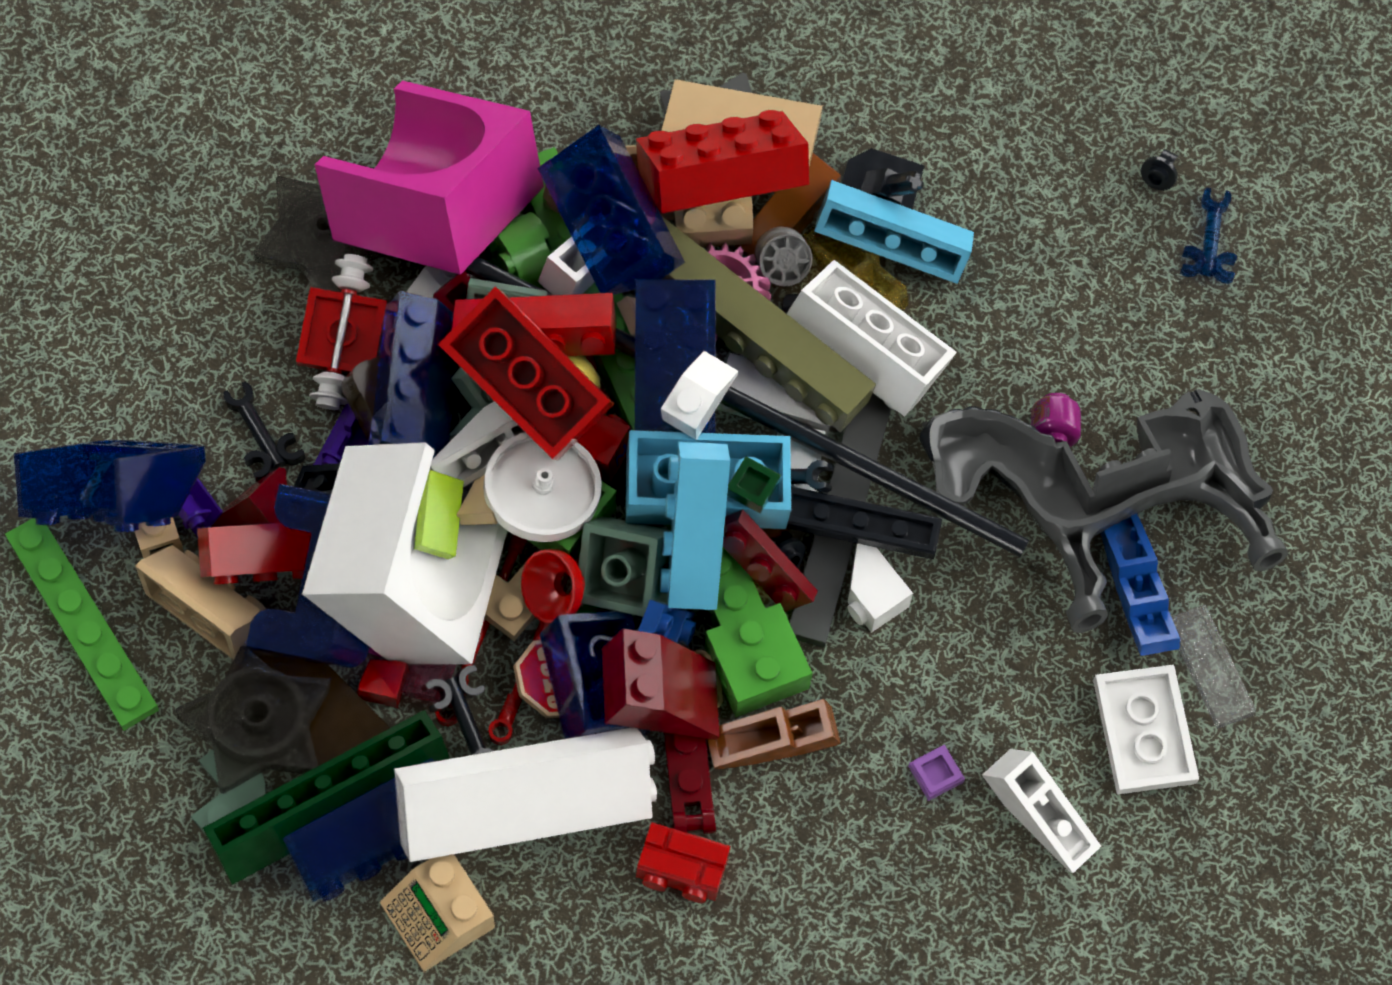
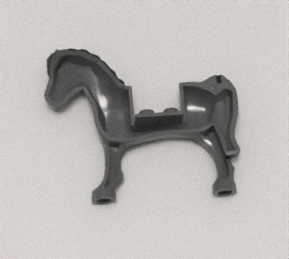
M1195 389L1193 392L1188 391L1169 409L1154 411L1138 417L1137 433L1142 452L1136 456L1135 460L1123 464L1118 460L1104 464L1099 469V472L1096 473L1093 490L1067 441L1056 443L1054 436L1040 433L1035 426L1025 423L1012 415L1003 414L999 410L982 409L976 406H969L963 410L952 409L934 416L928 422L924 421L921 424L924 428L920 433L919 440L928 458L933 463L937 493L963 506L973 499L980 480L990 471L1024 501L1029 516L1054 542L1063 557L1074 585L1075 597L1071 606L1066 611L1073 632L1083 633L1092 630L1102 624L1108 617L1106 607L1100 599L1107 580L1093 561L1090 552L1091 539L1126 518L1153 506L1180 500H1191L1205 503L1220 511L1238 526L1250 542L1247 555L1255 571L1271 569L1281 563L1288 555L1287 548L1274 531L1272 520L1260 510L1270 501L1273 489L1254 471L1249 455L1247 437L1236 415L1228 403L1218 396L1201 389Z

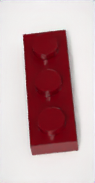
M743 509L725 516L723 547L776 604L781 603L784 612L814 601L818 590Z

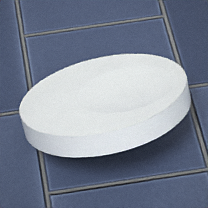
M525 432L508 439L493 453L486 467L483 490L486 504L494 512L496 521L507 531L530 541L553 542L576 534L583 529L584 523L592 519L599 504L602 482L595 460L578 442L557 461L553 460Z

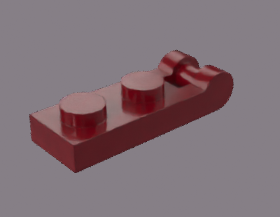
M663 732L673 829L686 833L702 830L703 834L716 833L706 739ZM700 805L701 814H685L684 807Z

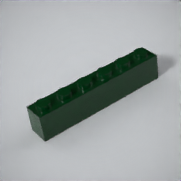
M423 710L203 827V830L219 863L233 885L397 797L395 768L447 760L450 757L442 735L426 711Z

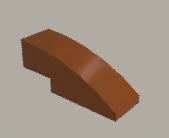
M813 153L809 166L810 185L776 191L753 219L752 244L735 245V247L739 248L741 246L743 254L747 257L752 254L755 256L756 244L760 237L768 230L775 227H789L801 233L813 221L814 214L820 209L831 180L840 183L841 175Z
M825 699L788 710L781 706L719 725L720 737L717 740L707 739L713 766L716 770L803 755L841 744L832 706Z

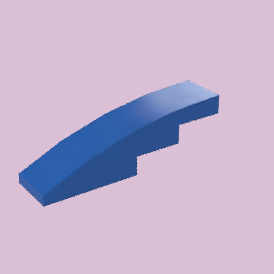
M1136 513L1101 532L1112 577L1140 656L1180 649V636L1168 611L1169 598L1157 572L1158 559Z

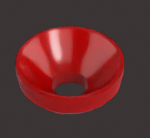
M544 549L533 553L526 561L521 575V591L528 610L534 617L546 623H557L571 618L579 609L585 590V580L578 564L569 554L558 549ZM565 572L572 580V590L569 595L563 591L561 586V578Z

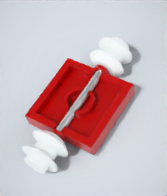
M345 254L344 259L335 260V264L342 270L341 275L332 277V281L342 289L341 292L310 287L296 357V365L326 370V372L313 376V380L319 384V390L310 393L309 396L317 400L316 406L329 410H339L340 405L348 404L346 398L341 396L342 381L345 378L342 373L349 374L359 363L378 357L387 309V300L357 295V292L370 288V284L364 280V274L372 272L373 267L367 264V258L355 254Z

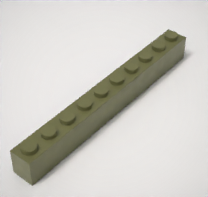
M577 149L546 177L543 198L552 210L557 213H563L573 220L579 230L597 214L603 217L627 238L625 244L614 256L615 259L624 261L634 269L636 275L642 281L652 283L664 293L670 303L677 307L681 306L694 316L695 321L702 328L713 331L724 340L726 346L732 352L746 357L754 364L760 374L767 378H772L779 383L793 400L802 401L814 410L817 418L822 423L833 426L839 432H842L870 401L876 383Z

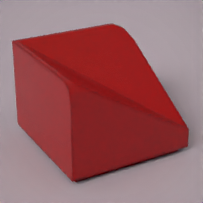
M369 660L357 689L358 695L365 701L398 708L409 672L408 663L403 661Z

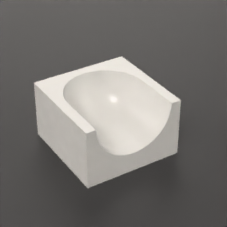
M427 443L345 446L302 595L388 661H403L408 664H472L507 530L499 523L461 525L459 522L455 557L445 559L414 549L418 509L435 450Z

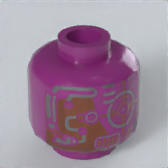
M1047 394L1034 403L1031 409V425L1035 426L1040 433L1054 436L1056 443L1067 441L1069 447H1072L1081 437V408L1075 400L1066 394Z

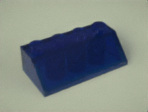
M597 125L538 167L600 293H613V295L655 284L685 263L619 135L601 125Z
M400 291L386 306L369 445L427 443L435 450L434 458L449 443L456 387L451 378L457 372L458 364L438 345L452 330L454 312L438 299Z
M430 758L421 764L434 762V760ZM395 778L283 837L290 862L312 902L320 898L323 901L331 900L340 895L345 890L344 885L357 878L360 881L368 880L382 870L381 865L394 858L397 861L408 858L400 842Z

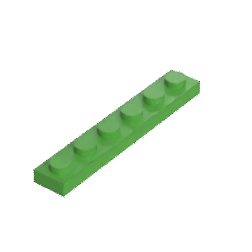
M41 515L5 533L8 542L123 731L159 711L158 705Z

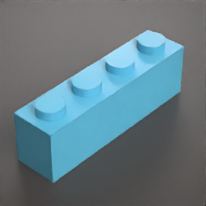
M833 180L830 182L819 209L814 232L958 284L971 255L974 232Z
M678 442L677 456H670L668 477L669 481H675L674 494H667L665 516L667 519H672L671 531H664L662 553L663 556H669L668 568H661L659 587L660 593L667 594L668 608L717 610L730 470L728 444Z

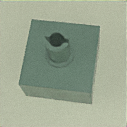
M601 516L584 523L579 568L585 580V590L581 603L642 617L650 599L668 604L667 594L660 593L659 587L661 568H668L669 556H663L662 553L664 531L671 530L645 524H628L626 520Z

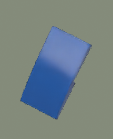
M650 599L638 631L660 634L682 646L683 644L689 645L696 629V623L692 622L695 613L681 608H668L667 603Z

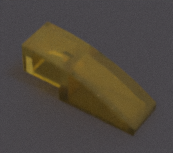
M815 226L802 235L811 249L812 258L822 270L835 260L901 311L909 305L907 287L880 266L878 255L814 232Z

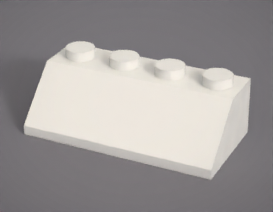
M835 260L801 290L787 312L796 322L876 383L873 393L882 399L889 408L898 411L904 417L921 400L957 353Z

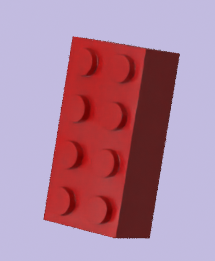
M766 110L757 116L747 118L729 117L720 123L709 125L692 124L683 130L672 132L655 131L646 137L636 138L638 180L661 213L810 185L808 142L783 111Z
M496 286L438 344L553 460L558 461L615 404Z

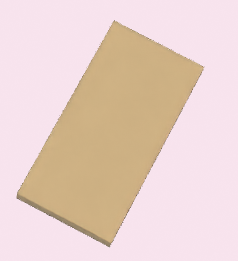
M675 79L662 131L683 130L692 124L709 125L720 123L729 117L747 118L757 116L766 110L783 111L808 142L810 166L821 120L822 106Z

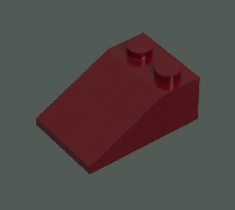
M622 629L602 648L605 724L717 740L720 737L715 662L660 634Z

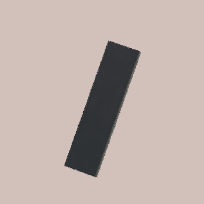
M791 486V513L786 528L934 560L943 518Z

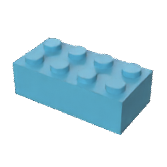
M629 430L626 450V523L672 524V519H667L665 516L667 494H674L675 481H669L668 477L670 456H677L678 442L728 444L730 456L728 484L745 456L780 474V482L761 514L727 496L725 516L743 509L760 528L786 529L791 513L790 436L701 433L698 439L695 440L683 432Z

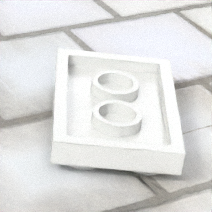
M1174 665L1095 675L1093 683L1117 795L1197 784L1199 775Z

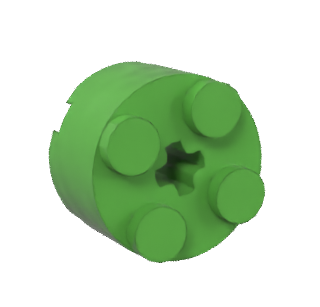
M529 212L515 217L486 247L485 251L489 257L486 261L541 289H546L538 281L547 257L556 249L549 250L545 239L551 237L542 221L534 213Z

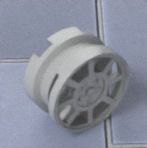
M775 227L768 230L760 237L755 247L757 265H760L763 275L769 278V281L775 285L791 286L797 284L807 276L811 269L813 259L811 249L802 235L792 228Z

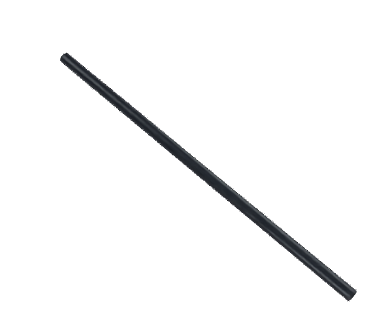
M477 257L465 270L480 280L543 290L480 257ZM616 328V350L676 381H679L682 374L690 367V365ZM731 386L720 402L783 436H790L791 440L1018 557H1021L1029 542V539Z

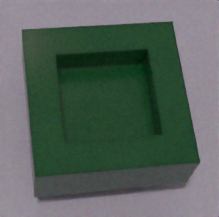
M745 456L728 484L727 496L761 514L778 486L781 475Z

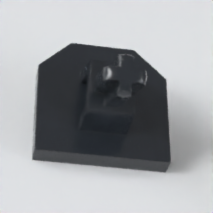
M871 148L847 161L841 183L912 209L917 191L921 190L924 185L921 177L925 165Z

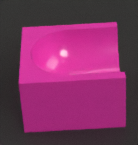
M401 81L394 88L395 119L392 134L381 160L374 169L323 156L314 164L332 239L461 275L544 188L531 114L528 110Z

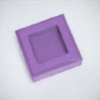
M945 745L910 762L908 766L928 801L964 783L965 780Z

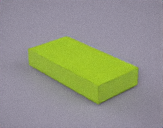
M429 470L418 509L414 549L445 559H451L456 556L460 522L457 512L461 508L463 480Z

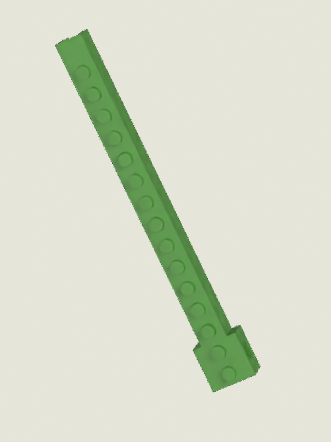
M555 147L538 153L544 187L546 177L562 163ZM543 188L525 206V210L527 213H534L546 227L551 237L545 239L549 250L552 251L560 247L579 229L573 220L563 213L555 212L549 207L543 198ZM608 264L592 286L582 294L613 293L617 320L616 328L630 334L617 305L624 297ZM616 349L613 355H593L597 371L609 398L615 403L613 406L618 417L622 418L630 426L631 430L682 432L662 420L661 408L667 400L668 394L657 370ZM723 547L717 610H705L713 629L706 631L704 648L716 664V673L736 718L808 690L813 673L781 603L765 608L751 576Z

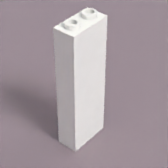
M626 728L395 768L401 846L409 861L414 862L652 818V802L657 800L655 782L650 777V765L655 763L652 742L646 740L638 728Z

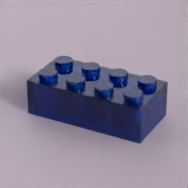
M636 280L635 430L682 432L662 420L661 408L682 374L703 351L715 357L716 280ZM715 411L701 433H715Z

